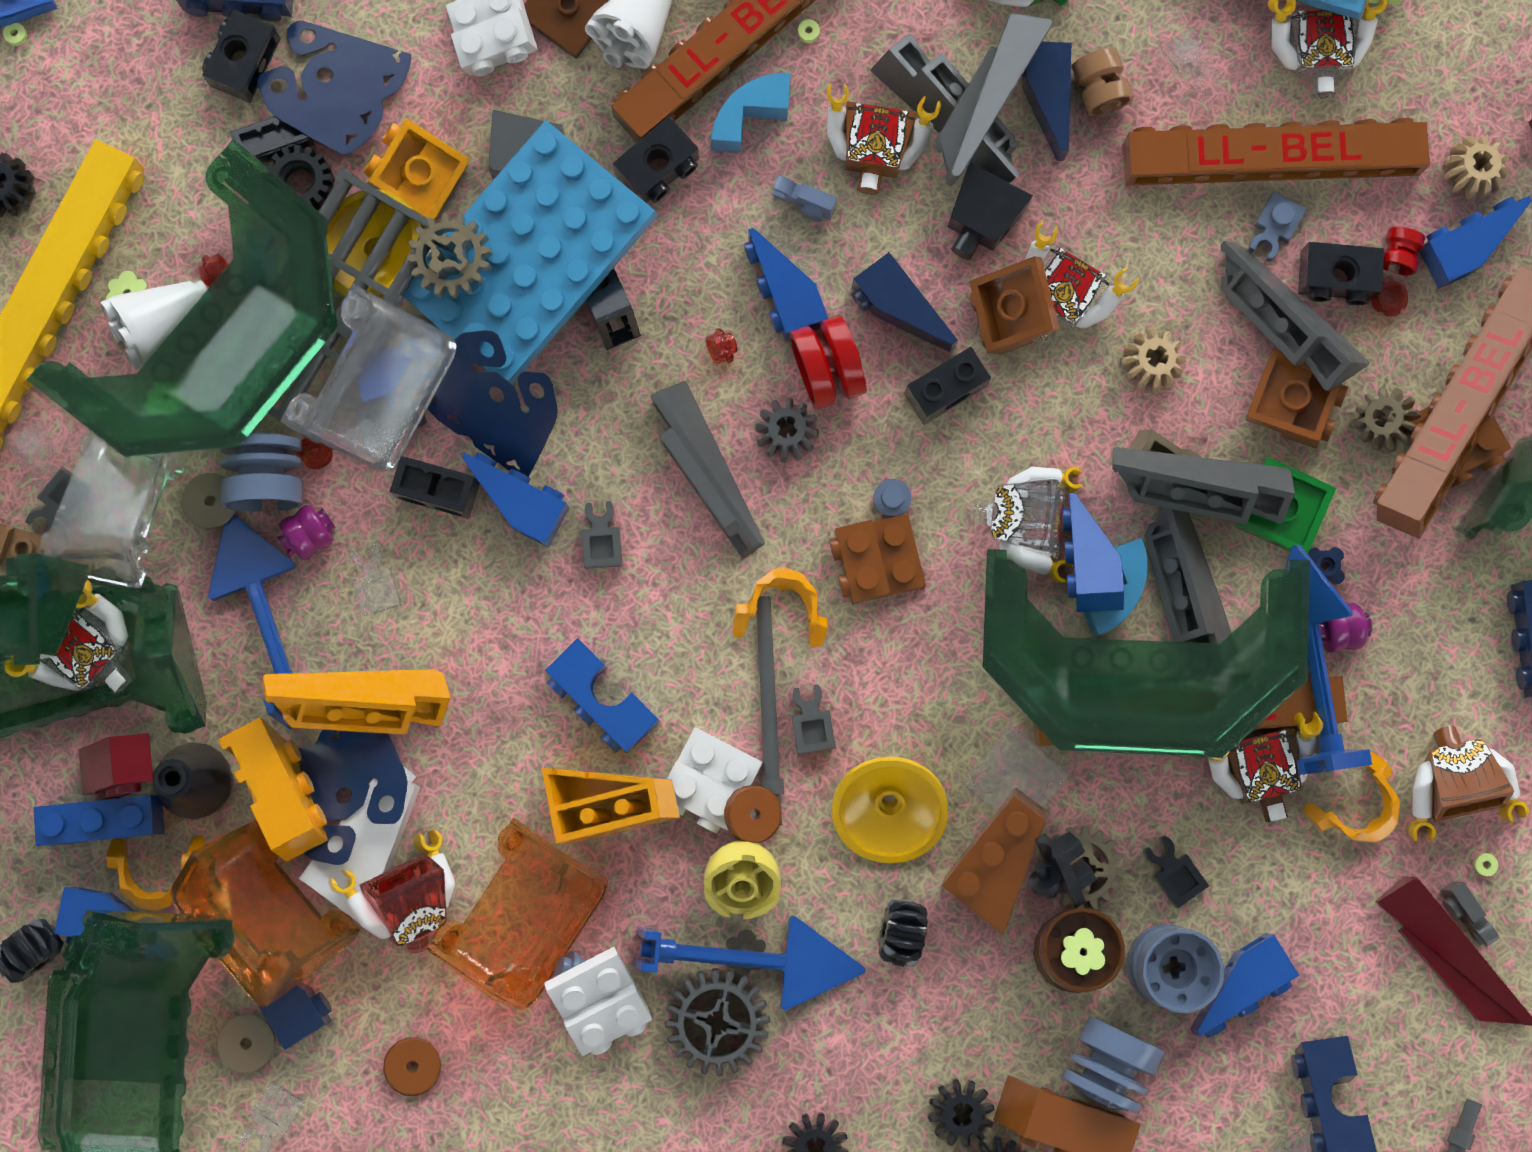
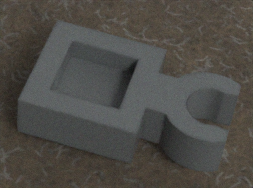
M61 466L37 496L45 505L32 509L28 514L26 523L30 525L36 517H44L48 520L49 525L43 531V535L46 537L51 535L57 525V516L60 514L69 521L93 492V488Z
M606 501L607 511L602 517L593 515L591 503H586L585 515L592 524V529L581 530L585 569L623 566L620 527H609V523L614 517V507L611 501Z
M818 684L813 686L814 699L808 702L801 699L799 688H794L793 700L802 710V714L791 716L797 754L836 748L830 710L818 711V704L822 699V691Z
M1453 881L1441 889V892L1446 897L1442 901L1444 908L1454 920L1461 919L1467 925L1472 937L1479 946L1484 944L1488 947L1500 938L1493 926L1485 919L1486 913L1464 882Z

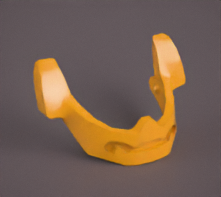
M788 568L773 569L757 581L748 603L735 606L733 637L742 638L750 617L754 618L756 615L757 600L767 589L777 587L778 590L784 591L792 589L801 596L806 605L809 645L812 647L822 646L826 637L828 619L818 614L817 590L798 571Z
M1370 751L1372 765H1367L1366 767L1379 785L1383 799V809L1378 818L1368 823V827L1363 829L1346 827L1333 812L1325 813L1313 803H1308L1302 808L1309 820L1320 831L1334 827L1356 841L1376 843L1389 836L1398 824L1400 800L1388 782V778L1392 775L1393 770L1384 759Z
M195 836L192 839L187 854H182L179 881L167 892L154 891L148 893L137 886L128 869L127 849L123 838L111 840L106 854L107 867L118 870L120 891L137 908L149 911L162 910L167 908L183 891L190 869L194 866L203 865L205 859V837Z

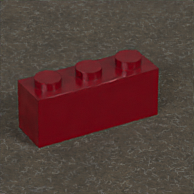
M149 733L111 736L78 749L82 794H95L96 801L117 799L121 796L130 795V793L141 792V785L154 781Z

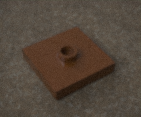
M527 0L524 3V7L532 28L577 59L593 39L585 31L586 24L593 14L609 0Z

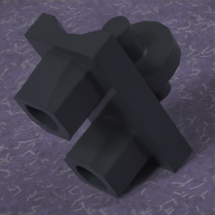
M1070 831L1054 841L1046 834H1042L1035 839L1044 863L1035 865V871L1029 877L1028 884L1032 892L1039 896H1046L1049 899L1056 897L1058 892L1066 893L1069 895L1073 906L1076 908L1080 907L1086 902L1082 890L1096 881L1093 870L1082 858L1072 865L1070 864L1085 853L1081 841Z

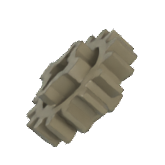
M442 213V222L436 223L431 217L427 218L430 228L424 230L417 227L415 230L420 236L419 241L411 240L408 243L416 251V254L407 256V261L412 265H418L412 270V275L415 279L424 277L421 286L426 291L435 285L434 293L441 298L445 291L448 290L450 295L457 299L459 289L461 288L469 295L472 294L471 283L475 281L483 285L485 281L480 276L481 270L491 271L492 268L489 263L484 261V258L492 256L493 251L490 247L482 246L489 238L485 232L476 234L479 226L474 220L465 226L466 219L462 214H458L454 222L451 221L447 213ZM454 232L451 236L439 237L443 233ZM472 243L475 250L473 264L469 262L468 252L472 248ZM441 247L445 251L448 250L451 253H455L462 264L446 259L439 248ZM428 248L431 249L432 260L428 263L429 268L426 264V252ZM449 275H462L457 279L446 280Z
M1081 826L1079 835H1076L1072 827L1066 828V833L1070 831L1077 837L1085 850L1084 854L1070 864L1072 865L1084 857V861L1087 864L1098 868V871H1093L1096 879L1098 877H1105L1102 884L1095 891L1088 893L1090 885L1082 890L1083 896L1090 908L1097 909V899L1099 897L1106 902H1110L1112 899L1107 891L1110 888L1117 890L1121 888V885L1114 881L1115 875L1125 874V870L1116 868L1115 862L1120 861L1123 855L1112 854L1111 849L1115 846L1116 842L1109 840L1103 843L1101 840L1104 832L1101 830H1097L1093 836H1089L1088 826ZM1055 834L1052 836V839L1054 841L1061 836ZM1092 845L1100 850L1106 863H1100L1093 855ZM1060 893L1062 895L1060 905L1066 907L1071 901L1070 897L1066 893Z

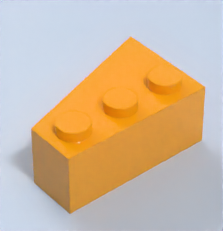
M260 717L218 739L222 749L228 750L234 755L241 768L235 771L234 774L240 784L243 782L247 784L254 803L250 805L251 810L271 851L287 862L328 841L323 826L327 825V819L320 806L313 803L310 794L314 792V787L308 775L300 770L298 761L302 760V757L293 740L286 741Z
M541 768L556 844H577L680 818L672 779L571 769Z

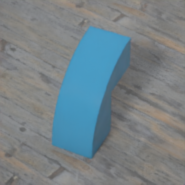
M791 73L761 76L737 89L723 104L715 119L711 135V150L741 152L743 117L788 120Z
M1142 538L1115 547L1122 560L1124 610L1083 612L1093 638L1105 634L1120 624L1132 612L1142 595L1148 567L1146 549Z

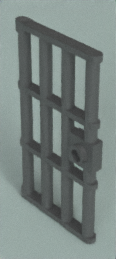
M343 168L336 175L334 187L303 238L300 236L297 241L299 246L264 305L258 307L256 311L257 317L226 369H221L215 379L219 386L232 390L316 444L320 442L322 437L319 435L354 376L361 373L362 368L360 366L367 354L370 352L375 355L394 322L389 317L397 304L401 305L405 299L402 296L414 277L411 272L418 265L410 264L406 258L389 289L373 280L409 218L425 227L424 230L430 228L426 217L354 176L350 170ZM354 185L368 194L333 253L329 254L317 247V244L350 188ZM380 202H383L396 211L359 272L346 264L345 261ZM412 249L409 255L416 254V251ZM314 253L326 260L327 263L289 324L276 316V313L311 254ZM343 270L356 279L321 338L317 341L305 334L304 330L339 271ZM369 286L384 295L376 310L360 302ZM272 322L286 332L251 391H248L235 382ZM340 335L355 343L347 359L332 350ZM300 339L314 349L280 407L276 409L263 399ZM329 357L342 365V368L307 427L291 417L324 361Z

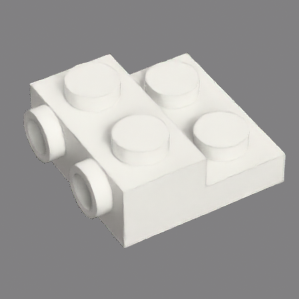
M456 0L446 5L454 31L451 37L461 68L469 75L477 77L488 75L494 71V67L507 62H521L528 57L529 53L538 50L523 0Z
M694 727L667 778L673 781L679 815L683 816L687 809L700 816L697 821L698 825L716 834L720 827L728 831L724 819V809L728 798L735 790L753 783L763 762Z
M615 946L544 982L548 995L563 1018L565 1027L582 1056L590 1052L594 1055L602 1054L610 1048L613 1040L625 1034L630 1037L636 1036L644 1031L648 1022L652 1021L648 1006Z

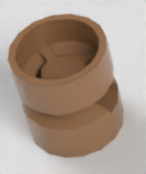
M1109 47L1093 51L1077 59L1072 64L1071 68L1078 87L1085 89L1081 97L1087 114L1090 117L1103 115V111L1110 109L1111 111L1119 110L1133 101L1134 96L1128 79L1120 76L1124 68L1116 48Z

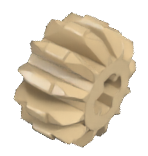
M1471 135L1466 137L1462 144L1456 143L1450 149L1451 156L1444 160L1443 166L1450 169L1445 174L1444 180L1452 181L1455 179L1457 181L1452 188V193L1466 188V200L1472 199L1476 194L1480 199H1485L1491 194V191L1497 192L1503 187L1504 182L1502 179L1509 175L1511 169L1503 165L1509 160L1510 155L1499 154L1498 152L1501 142H1496L1491 146L1489 145L1488 135L1482 136L1478 141ZM1476 163L1481 166L1479 171L1473 167Z
M1150 328L1147 337L1138 332L1133 337L1134 343H1127L1124 347V351L1129 356L1122 359L1121 365L1126 368L1133 367L1125 377L1129 381L1138 376L1140 378L1137 384L1138 390H1142L1148 382H1150L1152 393H1157L1160 390L1161 384L1165 388L1170 389L1175 384L1173 378H1181L1183 376L1184 370L1179 365L1186 362L1187 356L1176 353L1181 348L1182 341H1175L1173 344L1168 342L1171 337L1170 331H1165L1161 338H1158L1155 328ZM1152 354L1160 357L1157 361L1159 364L1156 367L1148 363L1151 360L1149 357Z

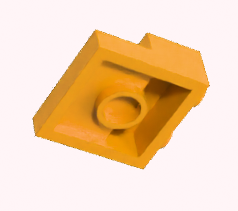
M405 118L399 126L392 123L381 140L387 145L380 157L373 154L363 170V174L368 176L365 183L375 189L385 190L397 195L409 204L415 212L435 220L470 159L408 118Z

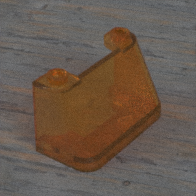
M512 818L508 826L498 836V852L506 858L465 922L453 920L440 926L434 933L433 940L427 951L490 999L519 1010L529 1008L539 998L545 989L544 982L550 980L554 975L555 966L559 958L567 955L607 891L608 880L602 874L526 824Z
M254 820L192 851L172 885L171 898L179 913L250 999L257 1005L265 1007L280 999L351 944L359 934L360 929L348 914L339 909H332L323 917L278 865L276 861L279 856L271 851L257 820Z

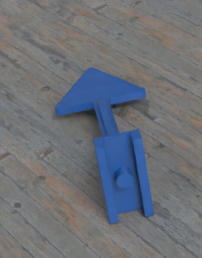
M233 515L223 525L208 597L212 601H216L246 589L274 673L293 674L263 588V582L295 569L296 564ZM263 700L268 715L290 730L293 729L284 720L282 712L273 702L268 703L266 700Z
M1293 545L1267 630L1269 632H1276L1296 627L1302 628L1316 712L1323 722V729L1320 732L1321 737H1318L1321 753L1296 760L1299 775L1372 765L1370 749H1344L1342 734L1338 733L1319 627L1322 622L1351 617L1353 612L1300 545Z
M796 916L789 917L786 951L784 954L676 944V940L661 939V932L653 928L637 927V935L648 939V941H641L640 957H646V959L634 958L633 966L640 971L657 973L659 962L673 964L674 960L782 970L783 982L780 1007L783 1010H788L866 971L864 966Z

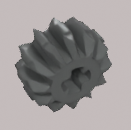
M787 398L786 408L781 409L780 403L774 400L771 403L774 414L765 409L760 411V417L765 422L756 423L755 431L764 435L757 439V444L760 447L771 443L766 451V456L769 458L773 457L777 450H780L781 463L787 462L788 452L792 451L796 461L802 459L800 446L809 452L814 449V445L809 439L817 438L819 430L809 426L817 421V417L815 414L803 417L807 410V404L805 403L800 404L797 410H794L793 399ZM787 422L793 424V433L795 434L793 437H790L789 433L787 438L780 436V424L783 423L785 427Z

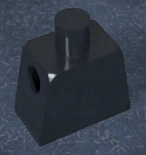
M970 162L947 226L960 233L951 248L952 252L963 259L971 260L979 244L994 251L1026 211L1033 195Z
M613 268L585 300L606 350L641 336L632 306ZM621 317L625 327L613 332L609 322Z

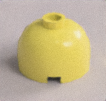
M734 841L723 845L710 857L704 872V896L709 906L720 915L731 918V913L743 914V919H752L766 914L779 900V892L781 890L780 869L773 855L761 845L747 841Z

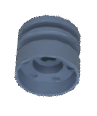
M252 432L221 439L220 452L230 456L223 457L220 460V467L238 472V475L226 477L220 481V506L236 511H262V499L277 500V510L300 508L303 505V480L286 475L285 472L299 469L302 466V459L293 456L302 451V441L296 437L269 432Z
M1159 924L1147 928L1134 939L1127 953L1126 970L1133 988L1144 999L1172 1012L1191 1013L1205 1008L1217 997L1223 984L1224 964L1220 951L1208 937L1188 928L1167 924ZM1170 959L1176 961L1177 967L1172 968L1171 973L1163 970V965L1169 964Z
M1089 1015L1079 1039L1093 1049L1092 1055L1087 1057L1072 1053L1070 1059L1086 1067L1082 1075L1065 1068L1062 1077L1071 1082L1080 1093L1115 1110H1126L1139 1114L1142 1104L1128 1097V1091L1132 1089L1147 1096L1149 1090L1134 1079L1138 1071L1156 1076L1166 1052Z

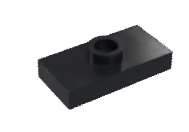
M276 116L229 132L244 169L272 160L271 157L275 153L281 157L284 155L281 149L288 147L291 152L294 151V145H300L302 149L315 145L311 137L281 121Z

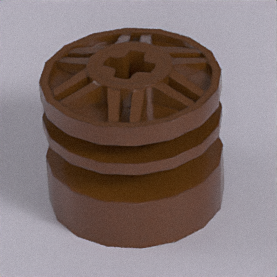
M1080 907L1056 914L1041 926L1034 940L1033 956L1037 970L1047 983L1060 991L1081 993L1101 989L1116 978L1124 963L1125 945L1121 931L1111 918L1098 910ZM1081 928L1089 929L1093 933L1094 938H1100L1104 942V949L1101 951L1105 957L1104 966L1098 970L1090 969L1085 975L1078 974L1075 968L1064 966L1061 961V954L1065 950L1063 946L1064 938L1067 936L1074 937L1075 932ZM1085 950L1080 953L1082 956L1085 955Z

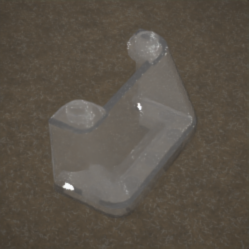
M353 284L341 308L343 322L346 326L353 329L351 336L318 398L306 393L299 394L289 403L280 422L290 429L354 460L385 472L394 468L400 460L454 359L456 343L451 335L419 316Z
M145 424L94 427L90 430L89 434L85 433L81 438L79 446L80 456L49 532L46 531L41 539L40 552L45 554V560L50 570L141 588L146 575V569L138 567V562L142 552L147 553L149 548L146 540L148 529L167 479L174 480L175 472L183 473L188 454L177 426Z

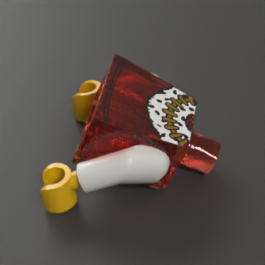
M436 830L428 831L432 841L430 846L426 845L424 836L421 833L414 836L413 845L415 849L424 854L359 884L361 891L358 893L354 888L356 878L351 871L341 870L348 879V884L343 889L337 886L336 881L332 877L328 881L329 887L333 892L344 893L348 899L345 904L361 927L379 939L389 938L396 946L406 945L410 953H420L428 949L430 945L428 933L442 927L447 921L446 908L449 906L455 888V880L444 853L440 854L438 850L442 845V835Z

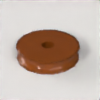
M759 785L743 786L735 790L726 802L724 809L725 824L729 832L737 840L762 843L770 839L779 829L782 819L781 805L777 796L768 788ZM752 809L756 811V817L754 819L750 817V811Z
M408 1037L397 1041L389 1048L384 1058L383 1072L386 1082L394 1091L404 1096H418L428 1092L436 1084L441 1072V1060L438 1051L431 1043L421 1038ZM410 1061H415L418 1064L417 1071L411 1072L408 1069Z

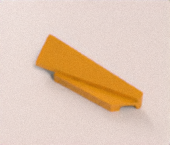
M435 669L265 674L262 679L265 700L276 705L282 712L284 720L292 728L407 735L411 722L441 727L451 699L444 673Z

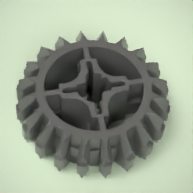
M713 968L711 981H706L703 971H699L696 974L699 985L696 987L688 978L683 981L684 987L689 991L687 995L679 990L673 992L672 996L681 1002L680 1007L674 1004L667 1005L666 1011L677 1015V1019L666 1020L665 1028H677L678 1033H674L667 1038L668 1043L672 1044L681 1040L683 1045L675 1051V1055L679 1058L687 1051L692 1054L686 1064L689 1068L695 1065L697 1059L703 1061L701 1066L702 1074H707L709 1063L716 1064V1075L722 1076L724 1070L723 1063L729 1062L731 1071L736 1073L739 1070L737 1058L741 1057L746 1065H750L752 1059L746 1051L750 1048L755 1053L760 1054L763 1050L762 1046L755 1042L754 1039L755 1037L767 1039L769 1036V1032L759 1029L758 1024L770 1023V1016L758 1015L757 1013L758 1010L767 1007L766 1000L753 1002L752 998L758 995L760 989L758 986H755L746 992L743 988L748 982V977L745 975L740 978L737 985L732 983L734 970L729 969L727 971L726 980H719V969ZM720 989L717 1002L711 1009L701 1010L688 1007L699 994L708 990ZM731 993L738 996L746 1005L750 1014L751 1024L741 1022V1020H737L729 1014L728 1004ZM724 1002L723 1020L729 1022V1025L725 1030L721 1027V1032H717L715 1040L711 1041L713 1033L711 1030L712 1024L704 1018H707L709 1014L714 1017V1012L719 1011L720 1003ZM685 1019L694 1021V1023L705 1029L707 1040L704 1051L698 1048L689 1038L685 1027ZM741 1034L747 1036L736 1049L727 1053L715 1054L718 1042L724 1035Z

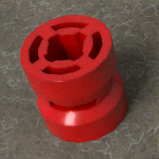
M1408 227L1389 228L1385 239L1388 246L1387 250L1384 251L1383 270L1388 271L1390 262L1399 263L1401 265L1398 274L1403 276L1414 275L1419 263L1416 256L1423 249L1425 235Z

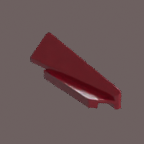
M1403 876L1375 901L1403 926L1398 932L1476 1020L1532 1025L1530 1013L1417 877Z

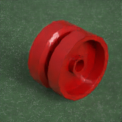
M840 314L821 321L819 331L822 345L815 331L809 326L789 331L796 364L809 399L816 411L835 404L836 389L833 380H835L840 393L848 400L867 393L866 380L858 349L846 322Z

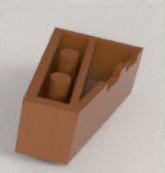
M1017 787L945 875L942 887L1003 935L1037 845L1035 839L1041 834L1047 814L1043 807Z
M1010 1075L1007 1076L993 1119L1021 1135L1020 1143L1042 1150L1043 1144L1054 1147L1053 1152H1132L1141 1125L1124 1115L1054 1093L1053 1090L1044 1087L1039 1088L1029 1085Z

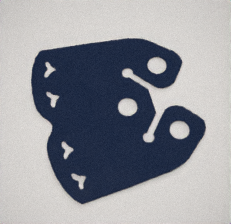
M303 20L296 21L287 28L288 40L293 52L305 55L327 47L329 43L335 44L336 49L315 55L308 61L300 75L304 93L307 94L305 100L298 98L299 90L294 71L285 66H279L260 74L257 80L258 88L268 110L278 119L342 155L350 154L360 148L379 126L383 118L382 100L400 89L409 71L412 56L401 51L399 54L400 62L397 63L396 59L392 56V54L398 52L396 49ZM305 29H310L315 32L316 38L311 43H304L300 40V33ZM329 68L333 72L332 79L328 82L319 81L316 75L319 69ZM394 74V77L390 78L388 85L385 86L383 76ZM275 79H283L287 87L283 92L275 93L270 88L271 82ZM371 111L370 116L367 117V124H364L360 116ZM357 134V137L351 138L350 142L345 144V135Z
M489 330L462 333L451 342L417 386L418 394L424 405L439 422L458 435L470 437L477 449L507 470L514 469L529 477L557 419L558 409L551 379L545 373L524 371L518 376L517 381L525 405L529 407L527 413L523 412L515 387L497 372L479 371L476 373L472 370L474 363L483 367H502L505 364L506 353L499 335ZM485 341L493 346L494 354L492 357H486L481 353L479 349L481 342ZM532 383H538L543 387L544 396L542 398H536L531 394L529 387ZM491 387L501 389L504 394L501 402H496L490 397L489 390ZM427 393L437 395V405L434 404L433 398L430 397ZM455 414L459 424L453 418H448L447 415ZM484 444L493 445L495 455H493L491 449L486 448ZM515 460L520 469H517L514 465H508L507 462Z
M322 730L314 746L298 748L302 759H304L300 770L308 775L314 787V792L310 794L313 803L320 806L327 820H346L360 809L365 803L370 787L369 781L372 778L377 779L378 784L374 787L366 812L368 819L374 824H395L401 818L404 811L408 780L389 734L340 731L339 739L334 738L330 740L329 737L336 734L337 730ZM347 787L351 790V799L345 804H340L336 798L337 793L341 788ZM389 795L394 799V806L390 811L382 812L379 809V801L382 797ZM326 825L323 828L328 841L303 854L314 861L342 865L350 858L356 834L350 826ZM333 836H340L343 840L342 848L338 852H330L328 849L329 840Z

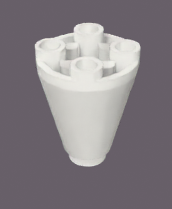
M609 0L593 14L585 26V31L604 52L603 58L608 64L616 68H620L625 64L629 67L647 69L656 56L673 0Z
M201 280L195 283L187 281L115 295L100 302L105 315L110 321L107 324L112 335L118 343L123 341L127 348L125 350L126 356L135 370L153 362L207 316L208 310L215 307L209 291Z

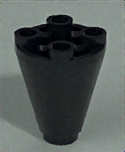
M195 742L179 745L165 754L153 774V784L157 797L165 809L178 817L188 819H200L210 816L223 807L231 794L234 783L231 766L222 752L210 745Z

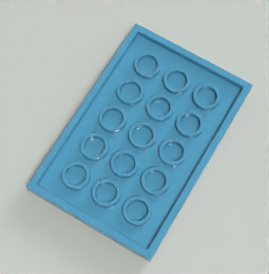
M545 120L463 215L466 219L465 226L474 220L479 226L476 234L485 232L489 240L482 246L490 247L493 251L492 256L484 258V261L492 267L491 271L481 270L480 276L485 281L484 284L481 285L473 281L471 283L472 294L469 295L461 288L459 289L457 299H454L448 290L445 291L441 298L434 293L435 285L426 291L421 286L424 277L420 279L413 277L403 297L452 340L466 332L489 330L498 334L506 353V362L502 367L484 368L487 371L497 372L513 385L518 376L527 369L659 215L652 207ZM448 232L445 236H451L454 232ZM472 243V248L468 252L469 262L471 264H473L475 257V250ZM441 247L439 248L446 259L462 264L455 253H451L448 250L445 251ZM431 253L426 257L428 268V263L432 260ZM449 275L446 280L457 279L462 275ZM485 341L480 343L479 349L481 353L486 357H492L494 354L493 346Z

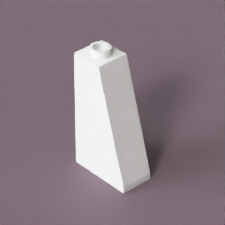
M405 767L408 785L401 818L395 824H374L368 819L367 808L373 789L378 784L377 779L373 778L369 783L370 787L364 805L339 824L350 826L356 834V840L349 860L342 865H332L312 860L299 877L300 880L354 920L356 918L345 904L348 899L344 893L333 892L329 887L328 881L332 877L336 881L337 886L343 889L347 886L348 879L341 870L351 871L356 878L354 888L358 893L368 885V880L390 870L420 787L413 783L416 775ZM389 795L382 797L379 801V809L382 812H388L394 806V799ZM333 836L328 842V849L333 853L338 852L343 846V840L340 836ZM369 887L362 891V893L373 907Z

